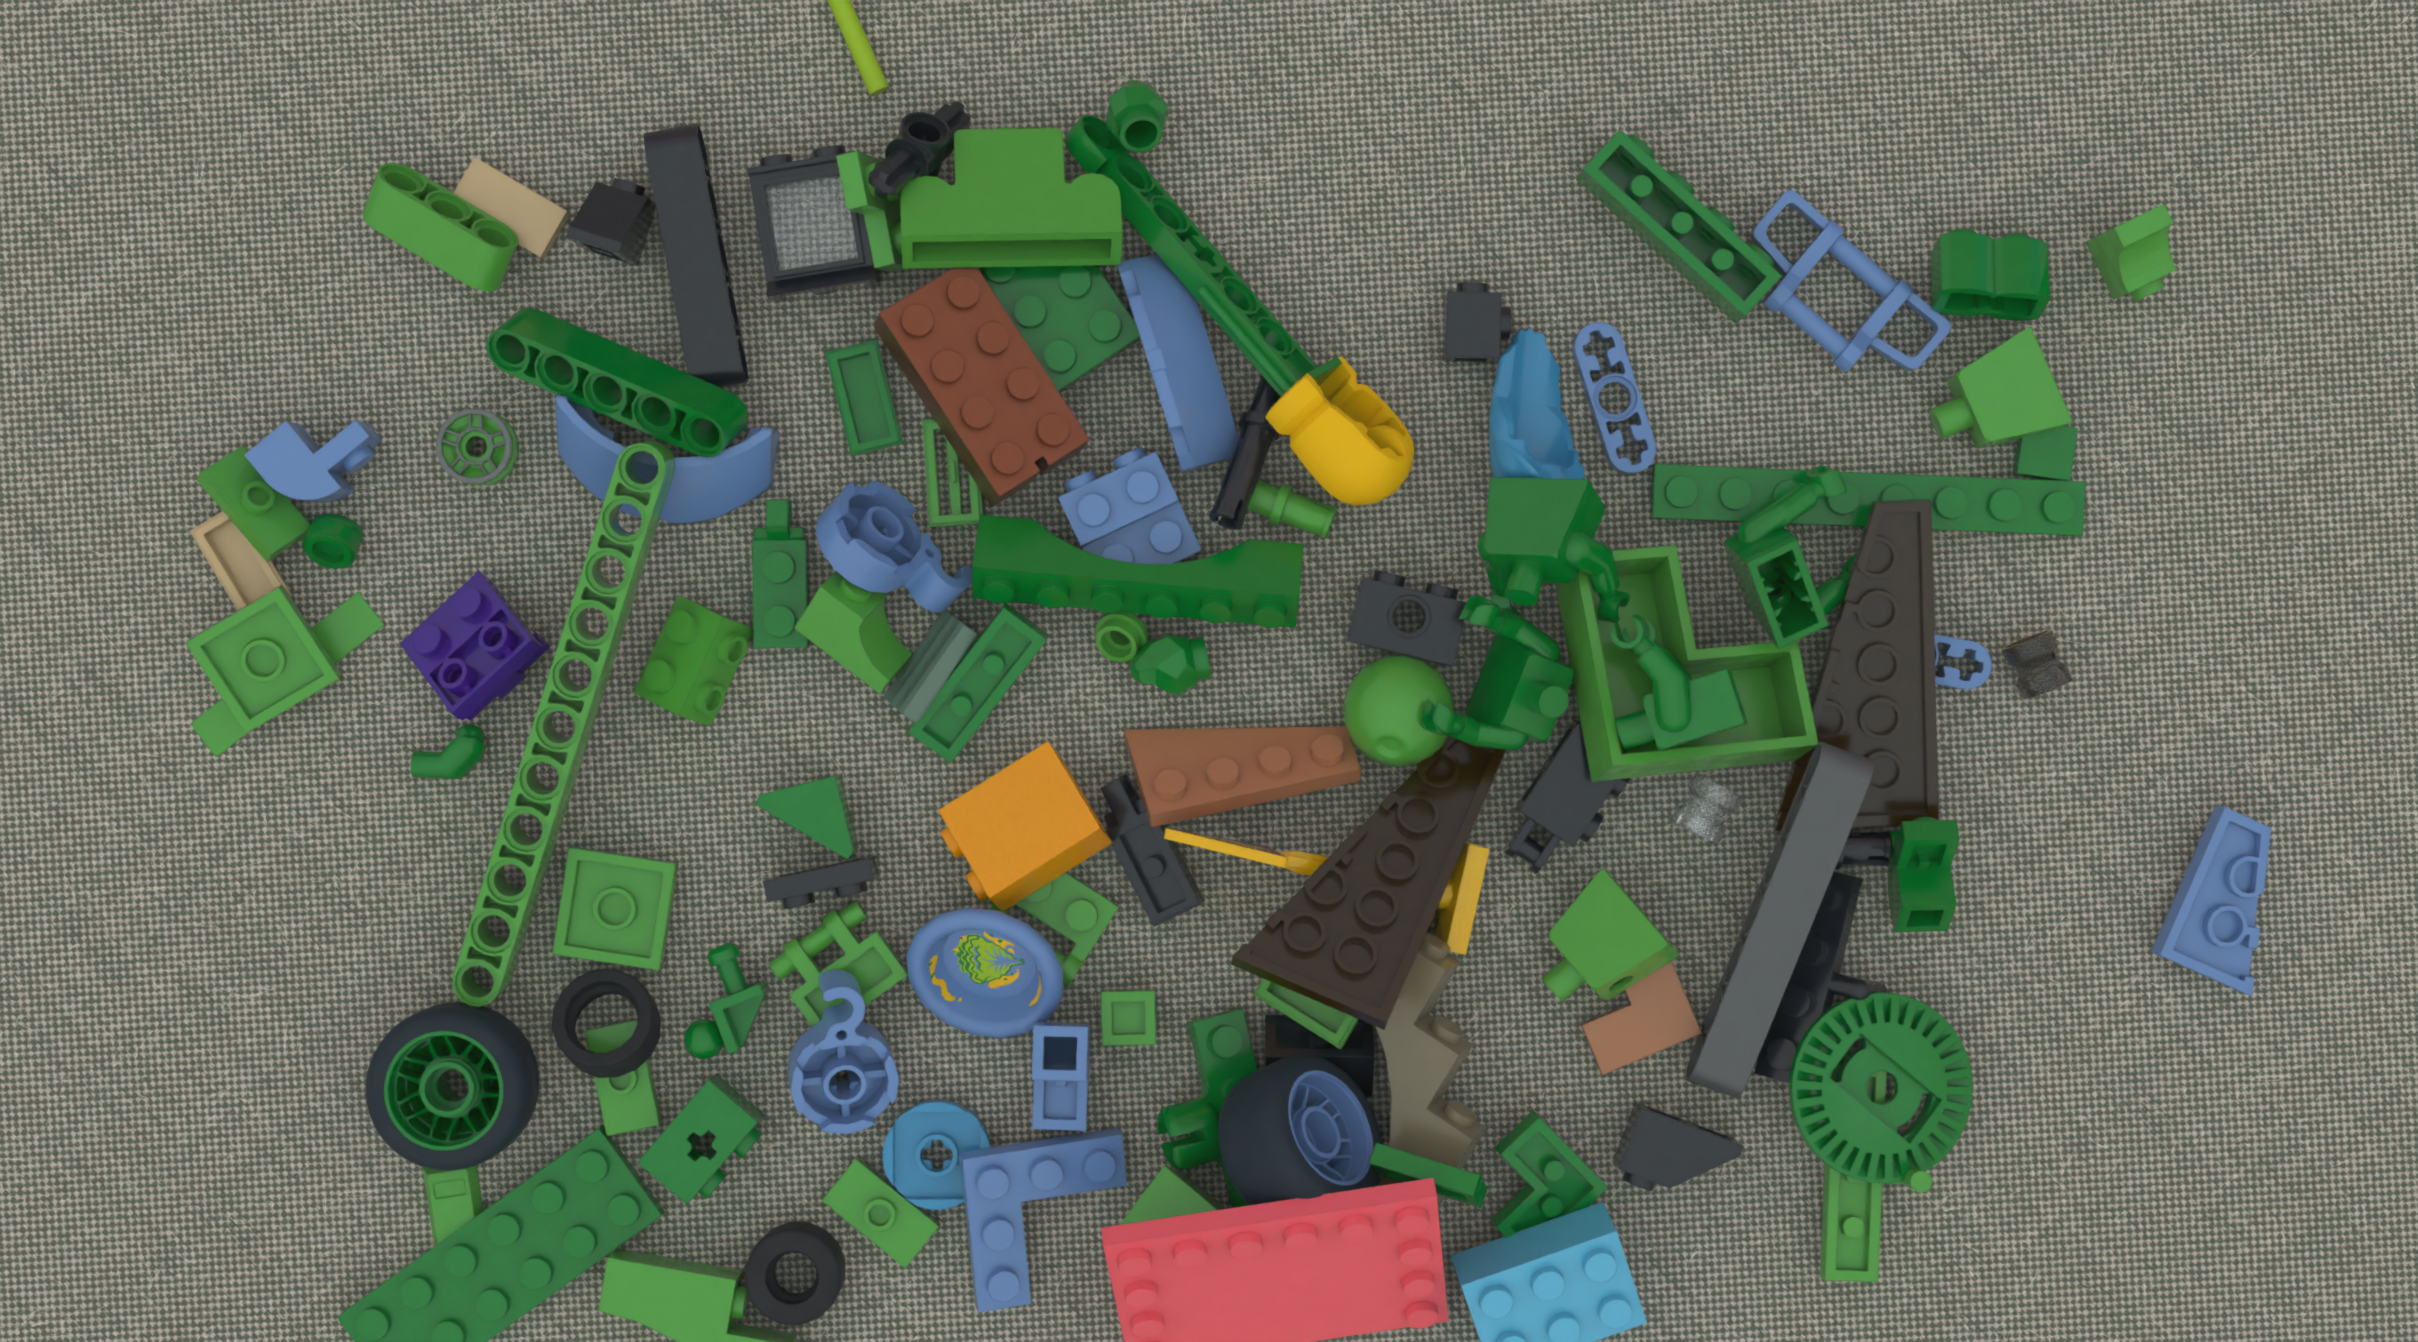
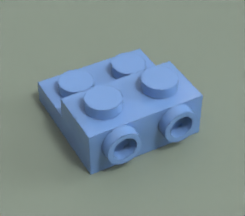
M1142 447L1134 449L1113 460L1117 469L1097 479L1094 471L1090 470L1064 483L1068 493L1059 496L1058 499L1084 551L1107 559L1136 564H1173L1202 551L1156 451L1146 456Z

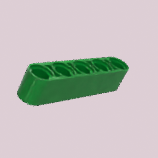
M529 307L519 310L491 333L486 342V349L490 360L503 372L556 395L568 396L570 401L698 456L708 458L718 455L745 429L748 423V411L745 404L732 392L538 309Z

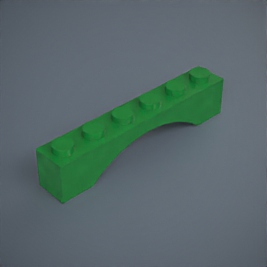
M979 514L972 563V599H983L993 603L1016 602L1038 604L1048 608L1092 609L1102 613L1125 612L1147 614L1156 618L1180 617L1202 619L1211 623L1235 622L1257 624L1265 628H1296L1303 544L1248 539L1227 551L1200 560L1173 564H1136L1107 559L1078 549L1051 534L1034 519Z

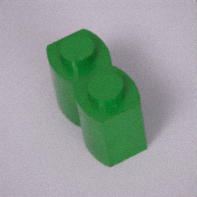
M1956 229L1949 233L1940 234L1931 252L1932 310L1954 316L1986 314L1994 318L2011 321L2039 319L2050 300L2047 243L2021 233L2008 234L1995 239L1977 234L1971 229Z

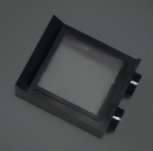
M835 145L813 150L814 158L793 161L790 154L767 156L760 159L761 167L747 169L766 275L767 297L774 303L786 302L785 296L807 292H813L815 295H825L837 292V287L866 283L870 288L881 286L878 269H875L864 215L849 211L846 208L836 157L837 155L850 153L845 151V146Z

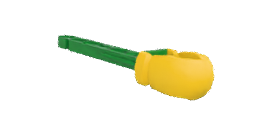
M1083 115L1065 135L1064 141L1067 149L1088 174H1102L1115 182L1121 196V213L1281 396L1270 408L1265 418L1279 434L1290 435V447L1309 473L1330 495L1352 506L1378 503L1398 491L1412 469L1414 458L1413 440L1398 416L1368 385L1356 384L1357 373L1343 357H1336L1318 367L1144 165L1131 156L1128 149L1121 148L1107 133L1106 123L1093 115Z

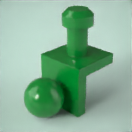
M732 942L711 949L707 955L710 967H717L727 992L726 995L716 998L709 1003L715 1021L710 1019L696 1020L688 1026L684 1034V1044L687 1051L698 1059H709L716 1056L722 1050L724 1044L728 1054L736 1052L745 1046V1041L765 995L770 989L767 979L747 986L736 958L741 953L738 946Z

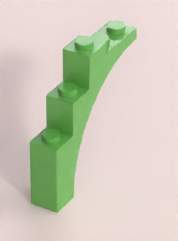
M619 1248L607 1258L598 1309L600 1312L639 1322L677 1342H796L798 1335L734 1323L735 1319H744L748 1304V1292L746 1287L741 1286L744 1270Z

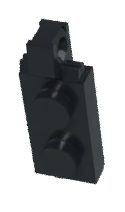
M1127 774L1101 787L1100 789L1112 811L1104 816L1108 826L1106 832L1113 842L1111 845L1151 924L1155 927L1201 905L1205 900L1175 841L1164 839L1165 829L1168 828L1167 825L1151 828L1142 797L1139 798Z

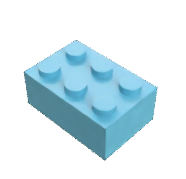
M1603 1202L1518 1231L1517 1234L1506 1238L1504 1236L1450 1255L1480 1342H1595L1647 1323L1617 1230Z

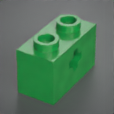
M715 1074L703 1085L638 1163L686 1205L698 1193L707 1199L727 1176L720 1167L734 1152L742 1158L760 1138L762 1133L755 1126L765 1115L718 1074ZM710 1131L716 1136L711 1145L713 1149L709 1148L702 1153L696 1148L700 1141L699 1136Z

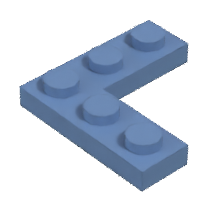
M1119 1128L959 1152L974 1299L978 1313L1031 1304L1021 1202L1127 1186L1123 1137Z

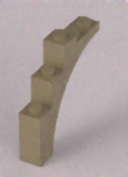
M1427 933L1385 1030L1376 1027L1386 1056L1391 1090L1390 1139L1388 1146L1462 1169L1487 1127L1476 1121V1114L1468 1106L1456 1100L1447 1101L1442 1098L1474 1044L1462 1037V1029L1451 1020L1441 1016L1434 1018L1429 1015L1461 961L1449 953L1450 947L1447 943L1437 936ZM1380 1176L1377 1186L1400 1182ZM1437 1194L1439 1207L1445 1197Z

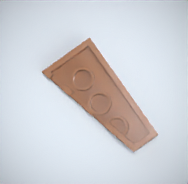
M1345 726L1124 730L1125 744L1151 828L1355 783L1361 779V767Z

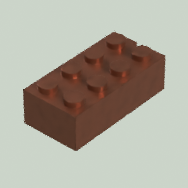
M952 268L878 314L874 325L875 330L991 507L1030 484L1038 473L1042 476L1079 453L1090 440L978 268Z

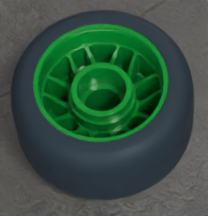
M463 1002L435 1005L417 1012L397 1024L384 1037L375 1050L366 1077L367 1107L378 1134L393 1151L404 1159L416 1165L435 1170H458L473 1167L503 1151L519 1137L527 1126L535 1110L539 1094V1070L536 1057L521 1030L512 1021L495 1010L485 1006H469ZM450 1070H458L466 1078L469 1088L466 1096H457L448 1088L447 1076Z

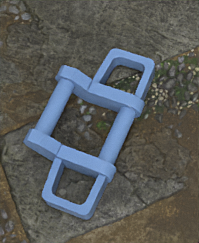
M1788 190L1782 194L1752 229L1750 234L1752 242L1772 258L1775 263L1774 267L1782 274L1781 279L1762 304L1774 314L1779 310L1833 355L1835 359L1832 363L1844 373L1856 363L1867 347L1906 371L1918 369L1951 331V323L1940 313L1932 310V307L1913 292L1914 288L1902 278L1897 282L1842 236L1843 228L1832 219L1828 221L1797 192ZM1787 206L1795 209L1819 231V234L1792 265L1773 245L1766 234L1768 226ZM1827 251L1883 298L1848 340L1793 294L1802 280ZM1903 303L1933 327V334L1913 357L1906 356L1876 337Z

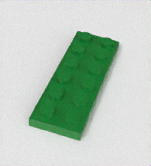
M602 1125L342 1312L337 1318L354 1342H487L657 1220L665 1211L612 1137L606 1135V1130Z

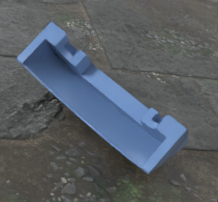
M1158 254L1121 262V265H1117L1137 326L1182 474L1231 459L1239 437L1196 298Z
M557 395L555 403L558 453L579 482L604 501L617 459L627 447L616 443L617 433L601 426L595 417L596 411L570 401L568 396ZM750 427L746 438L741 443L725 448L714 457L674 458L675 472L659 520H665L667 523L674 524L712 520L727 515L726 513L761 496L773 483L780 432L772 428L761 427L759 429ZM640 452L634 460V469L641 479L652 481L658 473V463L653 455ZM624 503L619 509L622 512L641 518L640 512L631 504Z

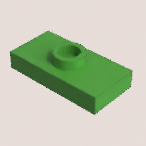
M241 446L201 471L197 481L264 560L268 562L302 540L310 523L285 495L274 490L244 456L248 451L244 446Z
M638 1019L585 1030L588 1050L595 1053H607L621 1047L632 1037L637 1027ZM649 1058L637 1070L620 1077L597 1078L594 1076L607 1136L662 1124Z
M858 1156L822 1199L827 1206L904 1268L908 1266L940 1226L936 1219L921 1207L915 1206L906 1200L907 1197L899 1193L895 1186H892L889 1181Z

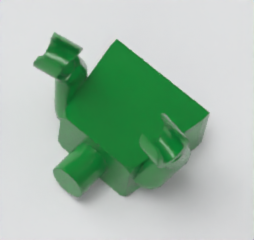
M1819 465L1810 469L1807 472L1808 484L1801 483L1783 497L1746 519L1739 526L1737 534L1724 541V547L1743 598L1778 649L1829 626L1825 616L1842 603L1856 557L1855 554L1845 562L1840 575L1836 578H1828L1815 588L1798 540L1784 528L1814 508L1820 497H1834L1847 492L1841 473L1827 466Z
M1491 477L1486 531L1479 537L1477 544L1490 586L1493 588L1491 602L1523 617L1520 612L1514 609L1511 602L1525 606L1534 605L1538 601L1542 582L1570 583L1576 579L1580 570L1590 575L1593 590L1599 595L1598 620L1611 623L1619 622V606H1627L1630 601V595L1626 592L1617 591L1619 579L1612 550L1594 539L1604 515L1605 506L1589 479Z
M1479 595L1471 596L1459 619L1470 620V624L1487 626L1495 634V637L1465 713H1453L1445 705L1437 702L1435 706L1427 699L1421 718L1422 728L1432 733L1450 736L1473 746L1515 751L1522 748L1526 742H1546L1551 736L1557 718L1564 714L1568 708L1569 699L1567 692L1574 677V669L1560 659V647L1557 642L1528 620L1501 608Z
M1632 615L1633 623L1638 630L1637 637L1632 642L1629 640L1625 627L1621 634L1619 623H1615L1612 626L1610 633L1613 642L1621 648H1626L1630 652L1636 653L1639 657L1637 663L1652 680L1653 693L1641 697L1645 709L1615 718L1617 730L1625 750L1655 741L1658 750H1667L1748 724L1735 680L1730 670L1725 669L1692 680L1690 674L1667 648L1663 650L1656 643L1655 628L1650 621L1640 615Z

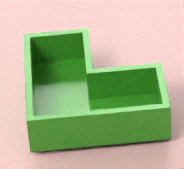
M1676 545L1612 550L1619 579L1617 591L1626 592L1630 595V601L1627 606H1619L1618 609L1620 618L1618 623L1621 634L1625 627L1630 642L1635 640L1638 630L1633 623L1632 615H1640L1654 626L1656 643L1663 650L1667 648L1690 674L1692 680L1725 669L1730 670L1733 674L1748 724L1667 750H1658L1655 741L1625 750L1617 730L1615 718L1645 709L1641 697L1653 693L1652 680L1637 663L1639 657L1636 653L1630 652L1626 648H1621L1613 642L1610 632L1615 623L1598 620L1600 598L1598 593L1593 590L1590 575L1579 570L1576 579L1570 583H1555L1570 667L1574 669L1573 683L1592 782L1792 762L1817 746L1818 738L1798 640L1778 649L1774 642L1696 649Z

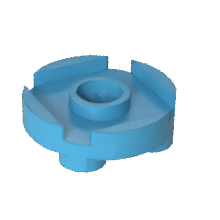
M933 1099L917 1103L900 1114L886 1135L882 1155L886 1177L892 1186L895 1185L899 1193L907 1197L906 1200L915 1206L930 1210H943L958 1206L964 1202L959 1152L991 1148L990 1137L977 1113L957 1102ZM933 1140L943 1141L944 1148L951 1149L953 1158L944 1160L943 1168L940 1169L933 1168L932 1160L923 1158L922 1155L923 1149L931 1148Z

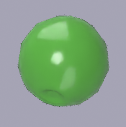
M1389 655L1369 663L1354 676L1346 691L1343 702V720L1347 734L1359 750L1376 763L1391 767H1404L1421 762L1438 751L1448 737L1422 728L1421 718L1427 699L1435 706L1437 702L1445 705L1454 713V702L1450 686L1432 665L1420 658L1408 655Z

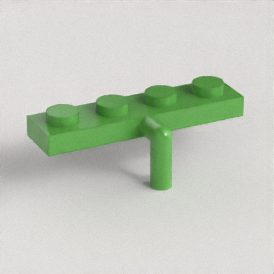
M1840 1062L1832 1072L1831 1079L1833 1081H1836L1838 1070L1842 1064ZM1886 1071L1873 1073L1866 1083L1867 1096L1876 1104L1886 1102ZM1824 1163L1820 1277L1825 1281L1878 1282L1882 1184H1904L1916 1192L1924 1193L1932 1185L1931 1176L1917 1167H1912L1906 1173L1904 1181L1869 1183L1845 1176Z

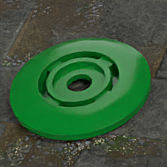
M1875 992L1864 1000L1847 998L1830 1007L1814 1021L1804 1034L1793 1057L1790 1070V1107L1795 1124L1805 1143L1823 1163L1836 1172L1869 1183L1904 1181L1906 1173L1912 1167H1917L1923 1171L1931 1169L1956 1144L1964 1130L1972 1104L1973 1081L1971 1066L1960 1037L1952 1026L1927 1004L1912 997L1896 993ZM1861 1038L1862 1046L1852 1051L1844 1059L1838 1070L1836 1081H1833L1831 1076L1834 1068L1852 1044ZM1877 1071H1886L1892 1076L1895 1083V1091L1892 1098L1883 1104L1872 1102L1866 1093L1867 1080ZM1922 1094H1927L1923 1109L1916 1121L1903 1133L1898 1134L1897 1127L1904 1125L1913 1117L1921 1103Z

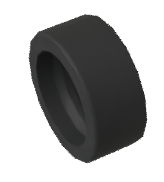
M596 969L575 978L562 990L553 1008L552 1031L558 1047L580 1071L597 1078L620 1077L637 1070L652 1055L660 1039L661 1017L655 1000L634 976L616 969ZM618 994L626 997L635 1006L638 1015L637 1027L632 1037L621 1047L607 1053H595L586 1049L579 1042L575 1031L576 1022L582 1010L593 1000L604 995Z

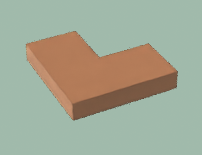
M1672 961L1624 990L1629 1001L1628 1004L1580 1023L1602 1075L1702 1034Z

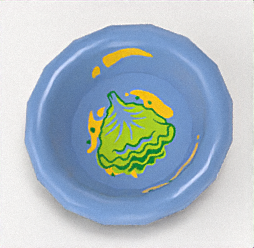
M967 907L938 914L916 931L906 952L908 980L921 1003L944 1023L971 1035L1005 1038L1029 1033L1033 1030L1035 1022H1046L1053 1016L1064 995L1063 967L1050 943L1026 922L997 910Z

